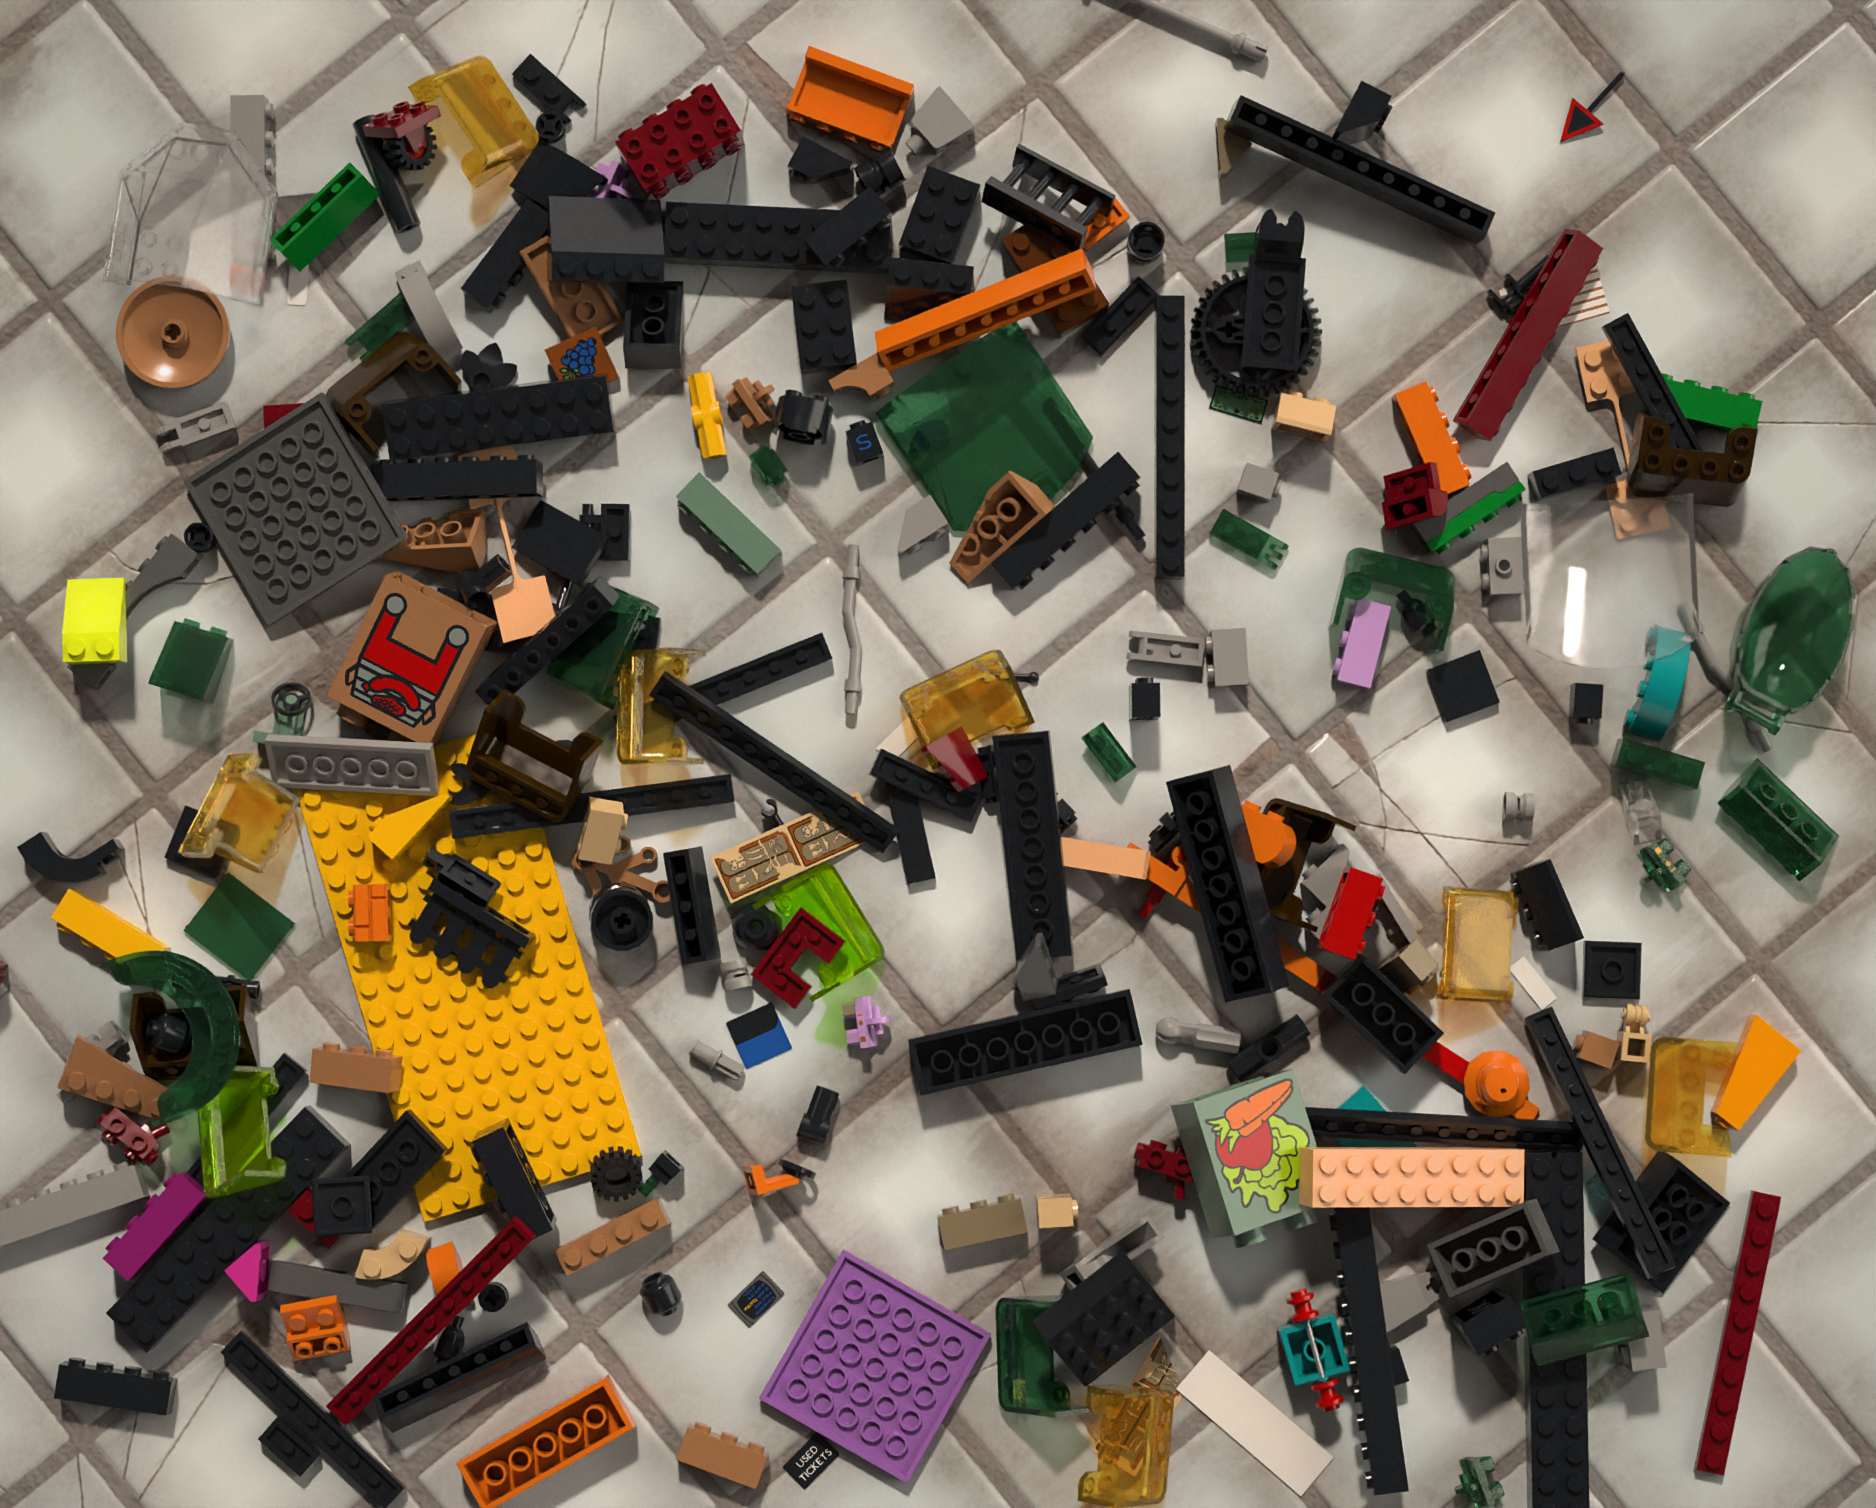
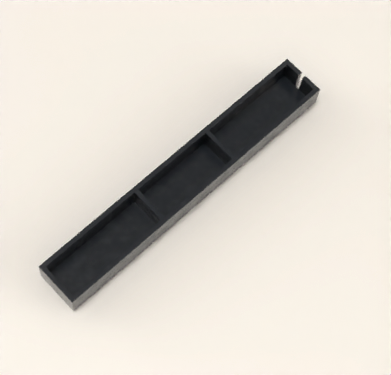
M1570 1150L1551 1151V1153L1548 1151H1524V1202L1533 1199L1538 1200L1560 1251L1523 1268V1315L1528 1325L1524 1328L1527 1508H1590L1583 1152Z

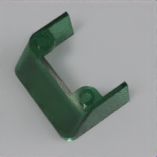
M1366 548L1352 549L1345 557L1328 627L1335 628L1339 625L1345 598L1351 600L1365 598L1370 592L1372 581L1427 594L1425 611L1431 619L1439 621L1432 653L1438 654L1442 652L1454 609L1456 585L1454 574L1446 568Z
M1061 1295L1005 1297L999 1299L996 1304L998 1399L1002 1409L1006 1412L1054 1418L1090 1413L1089 1407L1070 1405V1391L1067 1385L1062 1381L1054 1380L1053 1349L1032 1322L1063 1297Z

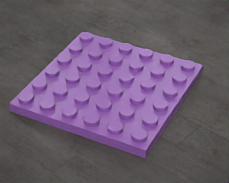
M843 1249L759 1399L903 1482L908 1483L990 1338L991 1333Z

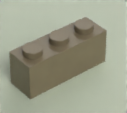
M1013 1193L997 1197L998 1202L987 1204L986 1199L971 1202L970 1208L959 1210V1206L943 1208V1214L937 1215L944 1250L1028 1233L1021 1198H1015Z

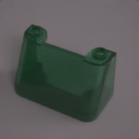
M587 583L584 589H586L591 583ZM610 585L620 595L614 606L557 655L556 659L550 662L547 674L551 683L613 710L619 698L613 695V687H619L620 682L617 679L640 630L645 631L646 625L643 622L647 619L654 621L660 608L648 600Z

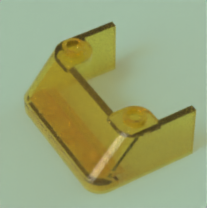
M668 647L626 651L621 655L618 664L617 757L620 763L629 765L677 766L704 764L703 758H687L688 748L685 741L680 737H674V712L650 697L649 694L665 671L680 681L683 680L689 672V657L706 656V650Z

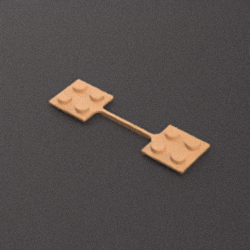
M1609 341L1576 347L1587 403L1602 399H1609L1613 402L1628 471L1630 454L1619 408V399L1622 395L1635 393L1636 390ZM1626 479L1605 485L1616 540L1672 528L1666 500L1642 498L1633 495L1627 489Z
M513 445L491 447L458 456L459 461H462V457L469 456L479 457V461L490 460V456H506L507 460H517ZM515 498L468 499L471 510L488 505H493L497 508L514 578L510 584L494 588L491 591L503 643L531 637L548 623L555 614L546 576L543 575L524 580L518 575L502 511L503 504Z

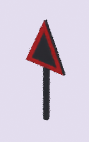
M1621 71L1587 109L1572 97L1560 142L1604 125L1591 112L1625 76L1624 71Z

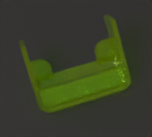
M829 863L818 865L781 886L753 905L754 909L757 910L772 901L776 909L785 916H791L797 913L800 907H803L847 941L830 964L824 961L819 965V979L825 988L809 997L811 1002L840 986L884 957V947L838 871Z

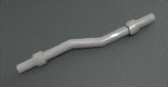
M854 544L848 545L847 564L843 566L842 577L845 579L842 614L851 647L848 679H845L844 691L847 692L845 714L856 715L857 695L861 692L859 673L862 651L853 613L856 580H859L860 568L857 567L859 545Z
M1689 603L1681 604L1678 606V609L1687 625L1685 629L1690 638L1693 637L1708 668L1734 693L1748 721L1746 725L1750 733L1755 734L1763 752L1765 753L1773 749L1774 747L1764 729L1766 725L1762 717H1758L1744 687L1717 661L1703 633L1705 629L1701 621H1697Z

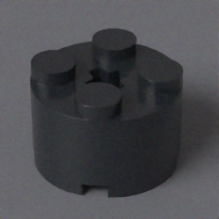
M786 390L785 395L778 398L772 433L777 435V431L784 433L783 439L795 443L814 445L815 440H821V445L826 444L834 411L833 407L829 405L830 399L815 395L813 398L805 397L799 391Z

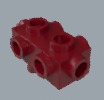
M116 1107L110 1113L108 1111L104 1112L96 1122L103 1132L101 1136L106 1142L112 1146L117 1144L124 1149V1156L132 1163L140 1162L143 1166L147 1165L148 1167L156 1161L160 1154L158 1152L160 1150L159 1142L156 1139L170 1133L166 1122L150 1130L146 1124L138 1126Z
M1151 1140L1150 1144L1138 1142L1133 1157L1138 1159L1137 1166L1164 1174V1181L1173 1183L1175 1200L1186 1199L1184 1182L1189 1181L1193 1183V1177L1184 1149L1178 1148L1176 1153L1166 1150L1167 1144Z

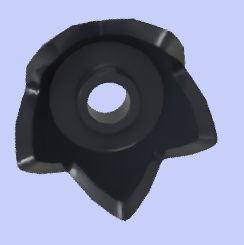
M759 901L748 904L732 918V928L736 941L744 950H769L776 941L777 933L782 925L781 917ZM753 922L761 924V930L758 933H754L751 930Z

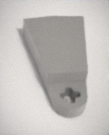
M1429 1270L1380 1282L1387 1333L1429 1308L1430 1304L1446 1295L1447 1291L1443 1282L1438 1286V1292H1434L1432 1289L1427 1290L1426 1285L1430 1284L1429 1279L1431 1277H1434L1436 1281L1441 1280L1437 1270Z

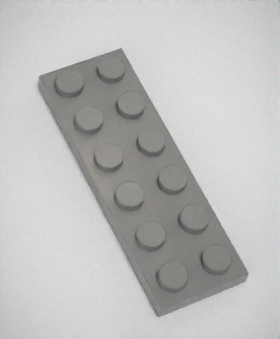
M268 734L265 739L273 787L437 796L440 790L433 743Z

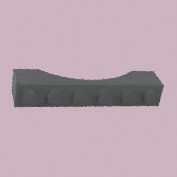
M171 533L169 537L164 536L156 545L155 549L157 552L151 559L147 558L138 569L140 574L134 581L130 580L125 585L126 621L135 607L156 589L171 582L186 579L203 556L188 547L184 541ZM117 663L69 664L67 668L91 687L100 689L117 668Z

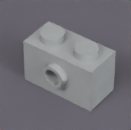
M1522 537L1486 539L1484 545L1480 546V560L1485 562L1486 573L1481 575L1482 590H1486L1487 597L1520 596L1524 594Z

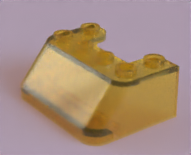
M1661 1037L1653 1042L1650 1051L1645 1141L1651 1149L1659 1152L1732 1157L1729 1133L1721 1126L1703 1125L1706 1068L1726 1069L1730 1067L1736 1058V1048H1739L1738 1042Z
M1117 1384L1087 1386L1085 1403L1091 1414H1102L1101 1434L1098 1451V1469L1085 1472L1079 1479L1078 1501L1109 1508L1159 1504L1164 1499L1167 1488L1174 1408L1172 1392L1160 1388Z

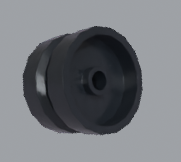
M612 883L601 888L594 895L589 905V921L595 937L603 946L614 951H628L639 947L648 938L653 928V914L646 896L637 887L628 883ZM621 913H625V917L623 919L615 918L620 917Z

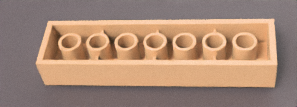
M1300 1147L1299 1205L1312 1208L1514 1207L1524 1202V1149L1510 1147Z

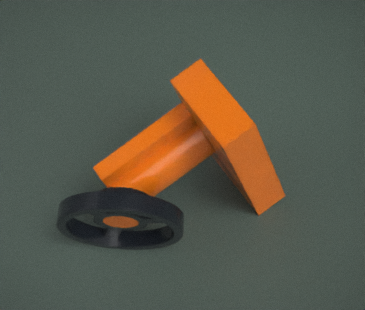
M779 1159L778 1165L783 1168L786 1174L767 1179L765 1178L762 1164L743 1166L748 1191L752 1195H761L769 1191L799 1184V1179L802 1180L803 1177L814 1179L816 1173L783 1159Z

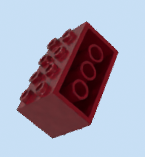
M712 83L707 86L701 84L695 87L690 92L691 96L683 101L680 98L674 100L667 105L665 112L660 115L654 113L642 121V126L635 130L629 128L623 131L618 136L619 140L615 141L620 156L647 199L659 200L676 186L689 182L694 175L712 168L719 160L725 156L733 155L745 145L741 129Z

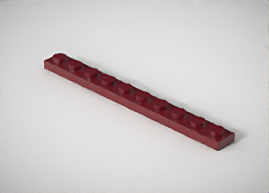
M1751 1190L1694 1469L1722 1476L1725 1473L1781 1202L1780 1196Z
M515 1216L326 1407L346 1426L373 1399L372 1396L378 1394L536 1235Z

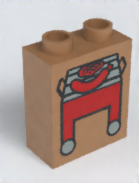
M400 571L385 574L327 696L341 703L336 714L342 719L363 728H367L372 719L390 728L391 730L386 738L387 741L433 743L434 745L440 742L498 622Z

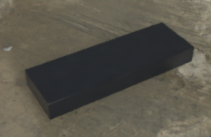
M1138 276L1081 336V339L1102 357L1155 301L1156 295L1159 294Z

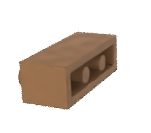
M324 1042L322 1047L312 1049L310 1083L383 1093L395 1092L400 1090L403 1056L393 1055V1051L388 1049H376V1053L366 1052L367 1047L349 1046V1049L340 1048L339 1043Z
M696 1422L695 1425H688L676 1460L753 1489L757 1488L769 1455L768 1452L764 1451V1446L754 1442H749L748 1445L737 1441V1436L727 1432H722L721 1435L711 1432L712 1427L700 1422Z

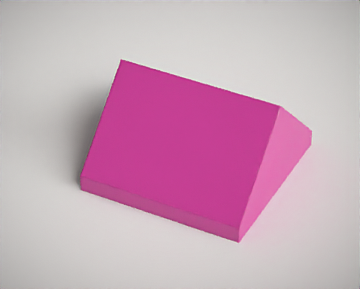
M269 1239L253 1245L224 1270L250 1302H257L267 1295L266 1288L271 1240Z

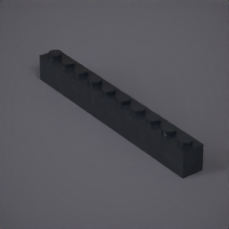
M1242 95L1233 104L1223 129L1474 245H1477L1486 237L1495 216V212Z
M1156 295L1154 301V580H1182L1185 577V296Z
M1333 1207L1334 1213L1329 1214L1331 1231H1336L1338 1242H1333L1335 1260L1340 1259L1342 1269L1337 1271L1339 1288H1344L1346 1298L1341 1299V1309L1343 1317L1348 1316L1350 1327L1345 1328L1347 1345H1352L1353 1356L1349 1357L1351 1374L1356 1373L1357 1385H1353V1395L1355 1403L1360 1402L1362 1413L1356 1415L1358 1430L1364 1431L1365 1442L1360 1444L1363 1460H1368L1369 1471L1364 1472L1367 1489H1372L1374 1496L1409 1491L1370 1210L1369 1207Z

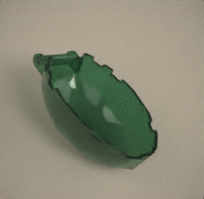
M1810 546L1786 557L1759 582L1738 616L1730 644V675L1734 686L1726 702L1725 710L1731 713L1733 711L1767 728L1768 733L1776 735L1780 731L1787 714L1798 713L1804 710L1811 702L1816 701L1823 694L1830 680L1834 679L1843 664L1854 628L1855 614H1852L1853 599L1856 598V592L1850 568L1846 567L1837 557V552L1834 549ZM1741 698H1744L1746 701L1755 706H1758L1762 709L1774 713L1773 717L1770 718L1767 715L1740 702Z

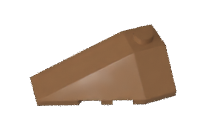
M1012 471L1005 474L988 490L981 507L976 512L968 531L963 536L949 562L967 584L1055 507L1036 484Z
M484 508L448 512L449 517L434 521L432 517L424 518L422 524L412 527L402 524L409 539L379 558L448 572L476 571L483 565L487 552Z

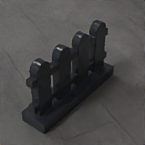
M436 877L428 887L433 894L427 893L423 898L427 902L418 919L412 918L408 924L413 927L410 931L411 941L421 944L429 937L437 942L434 946V954L438 958L444 959L452 952L461 957L458 961V969L462 973H470L478 967L485 971L482 976V983L485 987L494 988L500 981L505 984L509 978L505 972L514 957L521 958L524 952L519 950L520 947L526 948L530 945L535 934L488 905L486 908ZM448 902L455 905L457 909L455 910L448 906ZM443 912L451 917L443 933L439 934L433 928ZM474 917L482 923L479 925L471 919ZM467 927L474 931L475 934L467 948L464 949L457 945ZM496 932H498L506 938L503 940L495 934ZM490 942L500 948L491 963L488 964L481 957Z

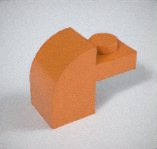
M453 1242L426 1250L430 1277L435 1292L438 1294L463 1269L462 1260Z

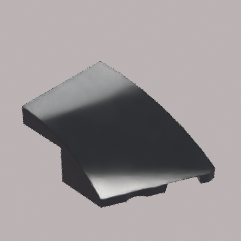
M539 140L509 186L516 192L534 200L543 209L548 211V196L588 197L587 193L598 184L604 186L608 179L558 148Z

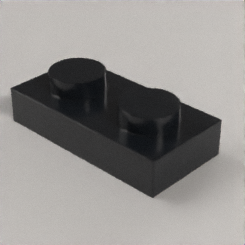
M279 1416L258 1438L261 1443L300 1477L321 1454Z

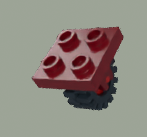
M408 101L395 104L392 107L393 110L388 113L383 112L371 117V122L362 126L366 137H382L383 140H387V145H383V150H388V153L384 155L386 159H391L389 163L392 166H396L397 169L417 171L425 169L424 166L431 164L429 159L435 158L436 154L432 153V149L437 150V145H434L432 141L437 139L436 135H430L434 130L432 127H427V124L439 118L441 114L438 105H426L425 102L409 104Z

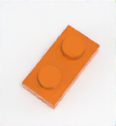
M1116 198L1111 215L1108 218L1097 212L1085 226L1088 228L1084 247L1082 248L1085 252L1130 219V215Z

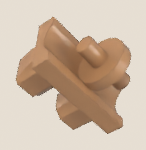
M747 377L742 380L737 379L732 383L734 388L731 389L725 398L733 408H738L745 402L750 411L741 417V421L748 430L760 425L769 424L774 420L775 416L769 409L775 403L770 397V394L775 390L772 384L764 388L759 380L751 384Z

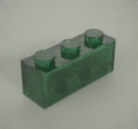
M1627 738L1617 740L1610 763L1611 767L1687 790L1698 789L1705 765L1703 761Z

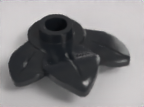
M497 343L489 344L478 355L472 351L465 350L461 358V369L468 377V387L470 390L507 386L511 383L517 372V365L503 363L502 352ZM480 378H485L487 380L486 387H478L477 381Z

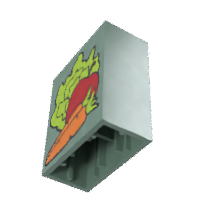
M1293 1069L1267 1073L1171 1105L1211 1237L1232 1236L1235 1247L1242 1248L1267 1240L1269 1237L1265 1225L1282 1219L1285 1231H1289L1318 1221L1314 1208L1299 1205L1300 1147H1317Z

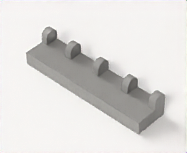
M1380 873L1375 874V876L1383 878ZM1383 879L1381 885L1385 886L1384 894L1381 901L1373 906V909L1377 911L1385 907L1391 916L1395 926L1387 930L1388 934L1392 935L1400 931L1407 944L1417 939L1427 950ZM1438 966L1431 972L1432 974L1440 970Z

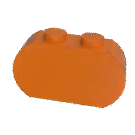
M1245 800L1244 805L1241 804L1256 861L1272 869L1284 865L1290 860L1296 848V837L1293 829L1282 823L1284 817L1271 811L1267 815L1259 812L1260 806Z

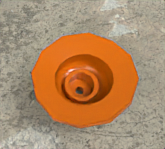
M1503 1050L1481 1053L1469 1062L1463 1077L1465 1096L1477 1111L1489 1117L1510 1115L1523 1105L1530 1090L1527 1070L1516 1056Z

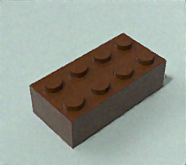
M1022 225L1001 240L1002 247L1019 274L1073 252L1025 225ZM1096 282V290L1043 311L1060 338L1108 309L1109 302Z

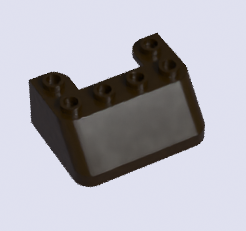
M1637 411L1626 478L1627 489L1633 495L1642 498L1721 507L1731 506L1737 502L1750 476L1758 429L1749 423H1743L1742 427L1732 429L1726 437L1724 453L1668 447L1671 434L1668 422L1660 417L1648 416L1643 411Z
M504 689L483 711L466 764L467 774L475 782L552 822H560L569 814L591 777L604 740L590 733H579L573 739L569 749L523 725L522 722L526 713L525 703L519 696Z
M247 985L226 987L221 991L220 1000L222 1005L167 1009L163 997L155 992L133 994L129 1031L144 1075L155 1081L241 1075L254 1072L257 1069L258 1062L255 1011ZM162 1013L186 1020L188 1028L191 1029V1037L187 1047L183 1050L180 1049L175 1054L151 1047L149 1036L146 1035L149 1021L151 1019L155 1020Z

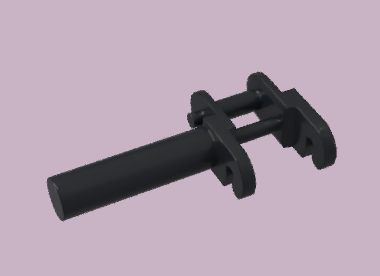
M1549 255L1540 260L1518 281L1507 273L1504 277L1507 281H1510L1513 289L1504 298L1500 299L1491 289L1487 291V294L1493 297L1492 300L1500 309L1504 307L1507 310L1505 311L1507 314L1514 316V310L1520 306L1526 294L1523 295L1520 291L1525 290L1535 281ZM1516 294L1519 299L1510 306L1506 301Z

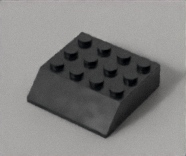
M1122 1250L1032 1322L1052 1349L1080 1382L1087 1387L1161 1327L1165 1326L1175 1317V1314Z

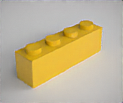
M76 889L67 890L51 916L52 919L57 921V928L68 934H71L73 931L80 935V942L92 949L98 946L106 951L104 953L106 958L117 964L122 961L129 965L128 971L139 978H143L144 975L147 977L153 976L171 948Z

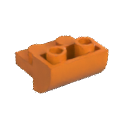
M337 1295L280 1305V1315L287 1332V1344L293 1361L349 1351L347 1319L344 1308L340 1307Z

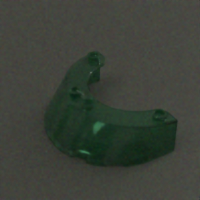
M139 951L100 963V969L111 968L113 977L121 985L147 986L168 995L182 1009L191 1029L192 1050L189 1062L181 1077L158 1097L157 1107L161 1118L152 1122L153 1127L188 1116L211 1102L224 1088L232 1075L240 1048L239 1018L233 1000L221 981L199 962L187 956L169 951Z

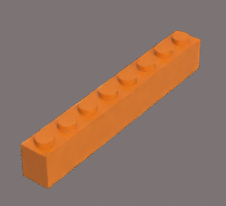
M1079 249L876 331L877 353L888 372L894 371L1096 290L1093 269L1083 249Z

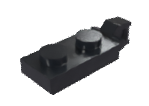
M431 848L422 863L438 879L485 908L502 884L455 853L453 855H443Z

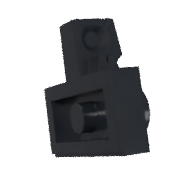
M1174 811L1171 814L1166 812L1159 819L1161 824L1149 834L1151 839L1148 841V844L1156 853L1179 833Z

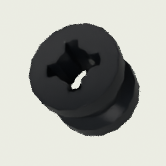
M551 111L544 112L537 118L536 130L544 142L553 144L562 140L566 129L563 120L557 113Z
M499 1282L489 1283L478 1295L480 1306L488 1312L501 1310L509 1299L507 1288Z

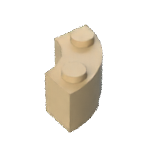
M404 1228L398 1232L395 1240L388 1246L365 1248L362 1252L355 1277L377 1280L398 1274L421 1256L431 1237Z

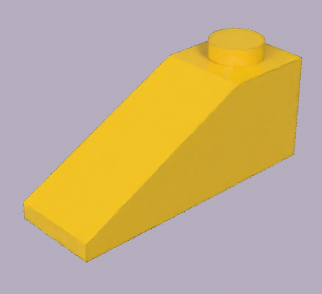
M444 793L387 815L384 819L379 817L369 827L371 833L367 837L390 859L397 860L453 797L448 793Z

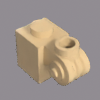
M1627 1003L1623 1012H1621L1623 1031H1617V1041L1620 1044L1615 1059L1649 1063L1652 1035L1644 1033V1026H1646L1647 1021H1650L1648 1008L1646 1005L1638 1006L1636 1004L1633 1006Z

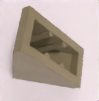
M1217 118L1215 122L1219 179L1227 177L1248 153L1253 144L1249 140L1223 129L1226 123L1224 118Z

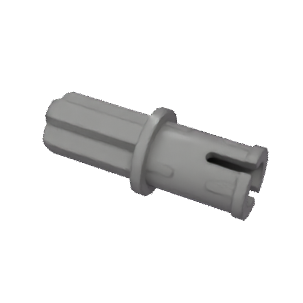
M698 1039L689 1052L690 1056L711 1066L710 1070L714 1068L734 1080H738L744 1071V1066L722 1054L723 1050L717 1051Z

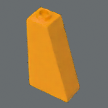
M1751 1014L1747 1019L1710 1111L1717 1116L1714 1121L1727 1131L1730 1127L1734 1130H1740L1802 1051L1758 1015Z

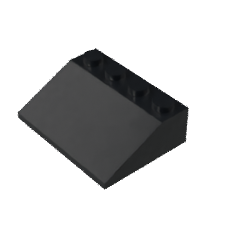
M548 196L547 282L663 284L664 241L661 200Z
M1659 1149L1637 1178L1636 1183L1676 1267L1647 1279L1615 1209L1592 1240L1657 1290L1664 1293L1729 1206L1730 1202L1679 1160Z

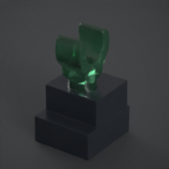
M664 1150L649 1168L653 1174L638 1191L647 1197L661 1181L667 1185L684 1166L669 1152Z

